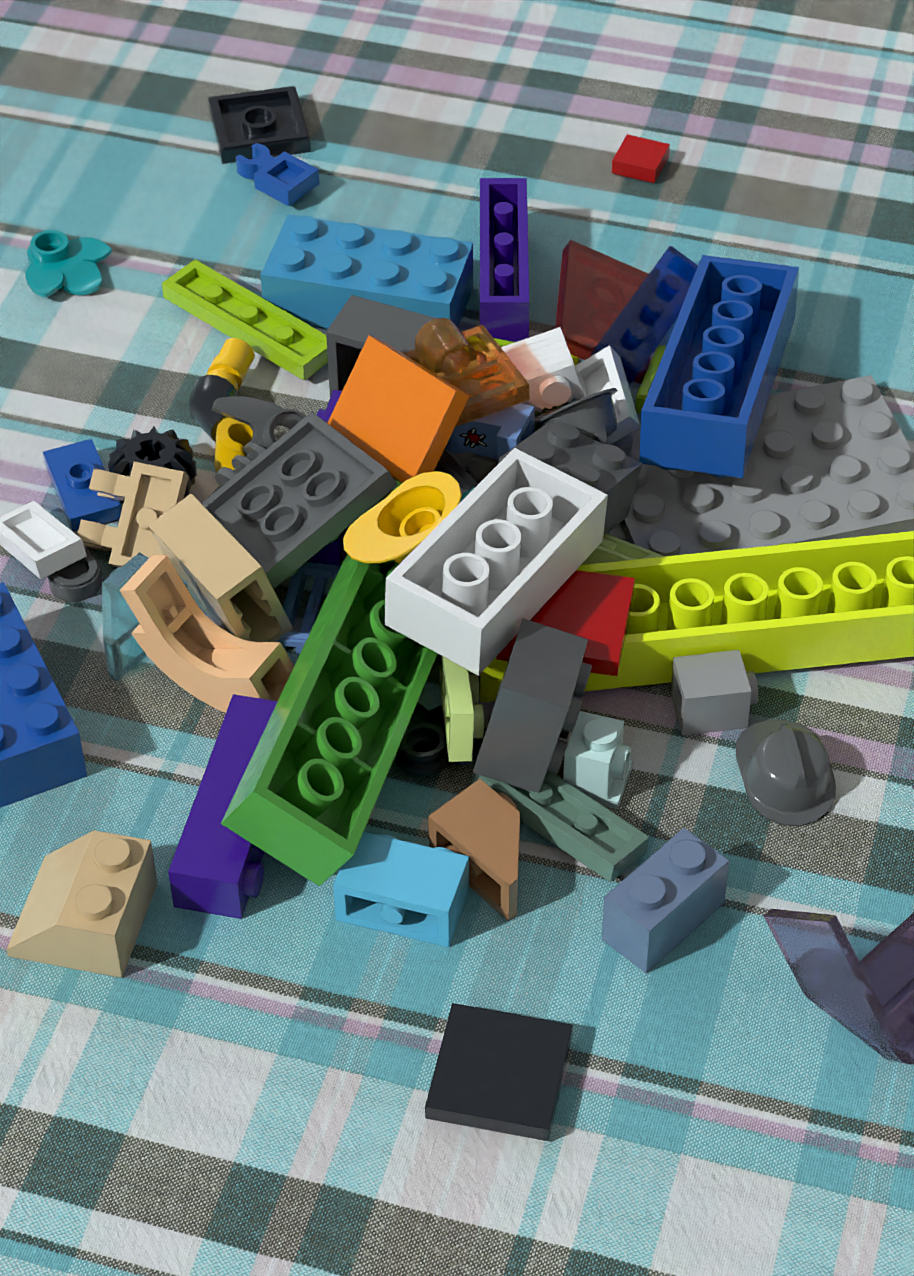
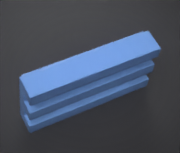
M305 562L296 574L292 576L283 609L292 627L308 575L316 577L300 632L289 631L277 640L281 642L285 651L287 646L295 647L296 653H301L317 619L328 578H334V582L341 566Z

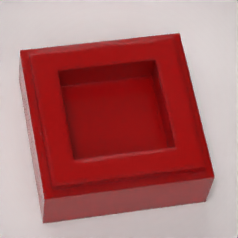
M627 134L612 159L611 173L655 183L669 158L670 144Z

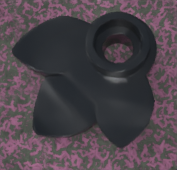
M417 702L396 752V761L409 774L416 776L434 775L444 770L448 765H470L476 763L483 738L473 739L472 761L449 762L442 705L427 711L422 704Z

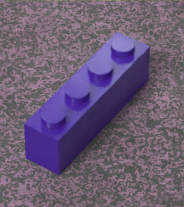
M480 178V335L512 342L529 338L527 178Z
M236 694L232 695L168 871L173 906L175 908L242 919L249 897L257 898L260 893L264 875V865L261 862L264 851L223 826L221 822L278 701Z

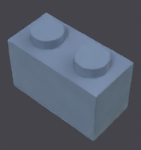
M681 829L604 896L602 940L643 972L648 973L725 903L729 860L687 829Z

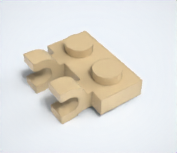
M139 462L133 463L130 477L94 468L89 489L98 492L97 495L99 497L124 501L118 527L81 519L77 535L88 548L112 551L109 564L113 567L137 572L152 555H164L148 525L166 510L183 500L189 476L183 471Z

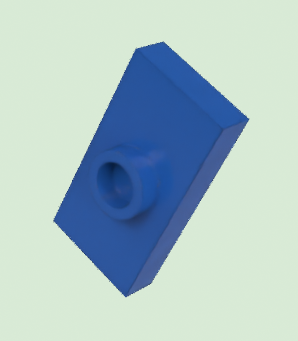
M92 439L43 451L46 469L73 532L78 531L81 519L100 524L120 519L121 505L118 500L99 497L97 495L98 492L89 489L93 469L106 471Z

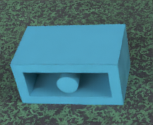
M363 832L355 854L340 867L333 884L335 918L337 921L449 947L469 894V856L457 854L443 847L431 848L401 841L387 834L376 835Z

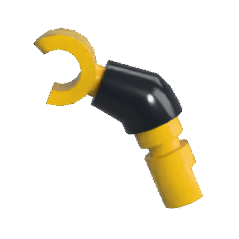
M238 338L226 339L219 354L213 359L207 374L196 380L189 398L191 417L215 442L214 468L216 473L222 467L234 470L232 459L236 455L246 457L243 448L253 437V431L249 425L212 411L213 403L217 398L238 396V389L241 387L247 371L255 358L252 347L247 342Z

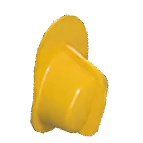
M439 471L422 473L406 480L384 500L365 512L349 526L343 538L344 551L351 559L362 563H383L394 560L400 564L460 504L462 497L460 484L450 474Z

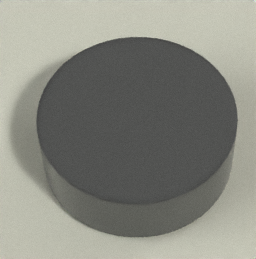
M86 552L87 557L48 575L49 588L52 594L68 602L83 601L95 595L102 585L101 569L97 558Z

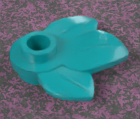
M41 231L32 237L27 250L30 264L25 272L27 285L32 292L41 297H49L60 288L73 295L94 293L102 286V275L96 263L107 258L112 253V249L106 243L96 238L82 237L68 240L66 234L61 231Z

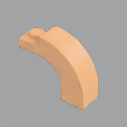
M152 555L119 590L140 623L131 633L155 665L185 691L225 713L233 694L273 701L279 700L294 668L281 642L244 640L216 625L196 604L167 555Z

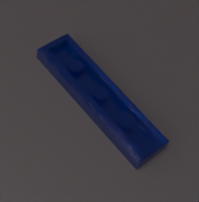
M669 246L594 348L591 355L593 356L610 345L620 356L627 382L631 384L678 318L698 265L673 246Z

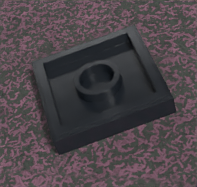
M295 86L208 98L209 113L222 164L236 162V156L242 155L247 159H253L252 145L255 143L266 146L273 157L279 156L284 151L290 155L311 152L310 137Z
M452 1003L425 1104V1119L549 1141L572 1041L573 1025Z

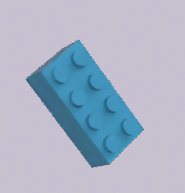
M288 214L260 274L262 298L310 326L328 329L350 296L354 295L444 320L445 329L457 331L473 290V242Z

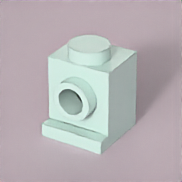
M580 711L564 753L563 780L602 806L618 810L633 766V760L630 759L631 746L623 745L624 721Z

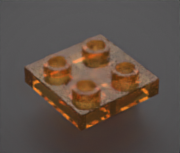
M433 319L419 330L415 337V349L403 353L469 395V399L455 427L530 400L529 383L483 324L461 332L450 319Z

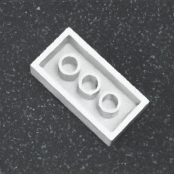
M514 448L386 577L385 625L479 676L517 635L522 618L530 620L603 541L608 495Z

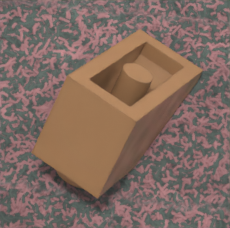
M479 779L428 816L429 847H443L457 854L469 856V887L509 921L517 915L520 812L509 796L501 792H495L484 781Z

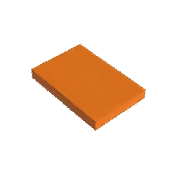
M368 335L327 424L385 467L391 476L404 483L406 480L419 474L434 472L469 399V395L383 340Z

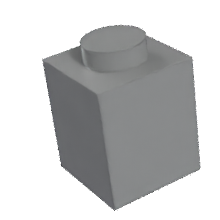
M740 650L674 657L671 697L682 736L748 728L750 705L758 703V685L755 673L753 671L746 672Z

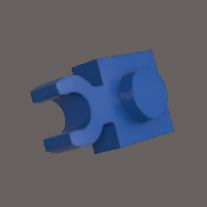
M255 143L252 145L253 159H247L242 155L236 156L237 173L246 179H254L255 189L287 206L292 205L320 184L319 169L285 151L275 158L270 155V151L266 146Z

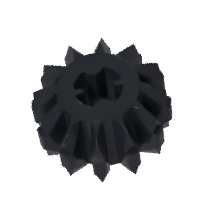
M153 426L149 433L143 434L133 429L131 439H118L115 451L109 454V472L130 477L134 462L183 471L189 476L184 498L189 495L191 485L195 484L197 467L196 461L193 458V450L189 445L188 439H179L174 429L159 433L155 426Z

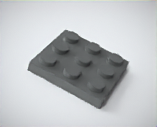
M311 412L201 504L262 566L274 589L284 580L296 574L299 568L324 546L334 542L341 532L361 515L380 503L382 498L397 486V483L385 467Z

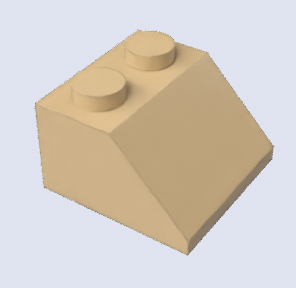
M93 830L46 855L6 949L8 957L122 978L158 883L151 840Z

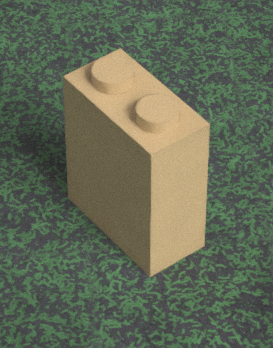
M192 493L166 510L148 525L163 554L169 557L194 601L220 628L238 638L254 642H278L277 640L280 639V636L294 630L262 566Z

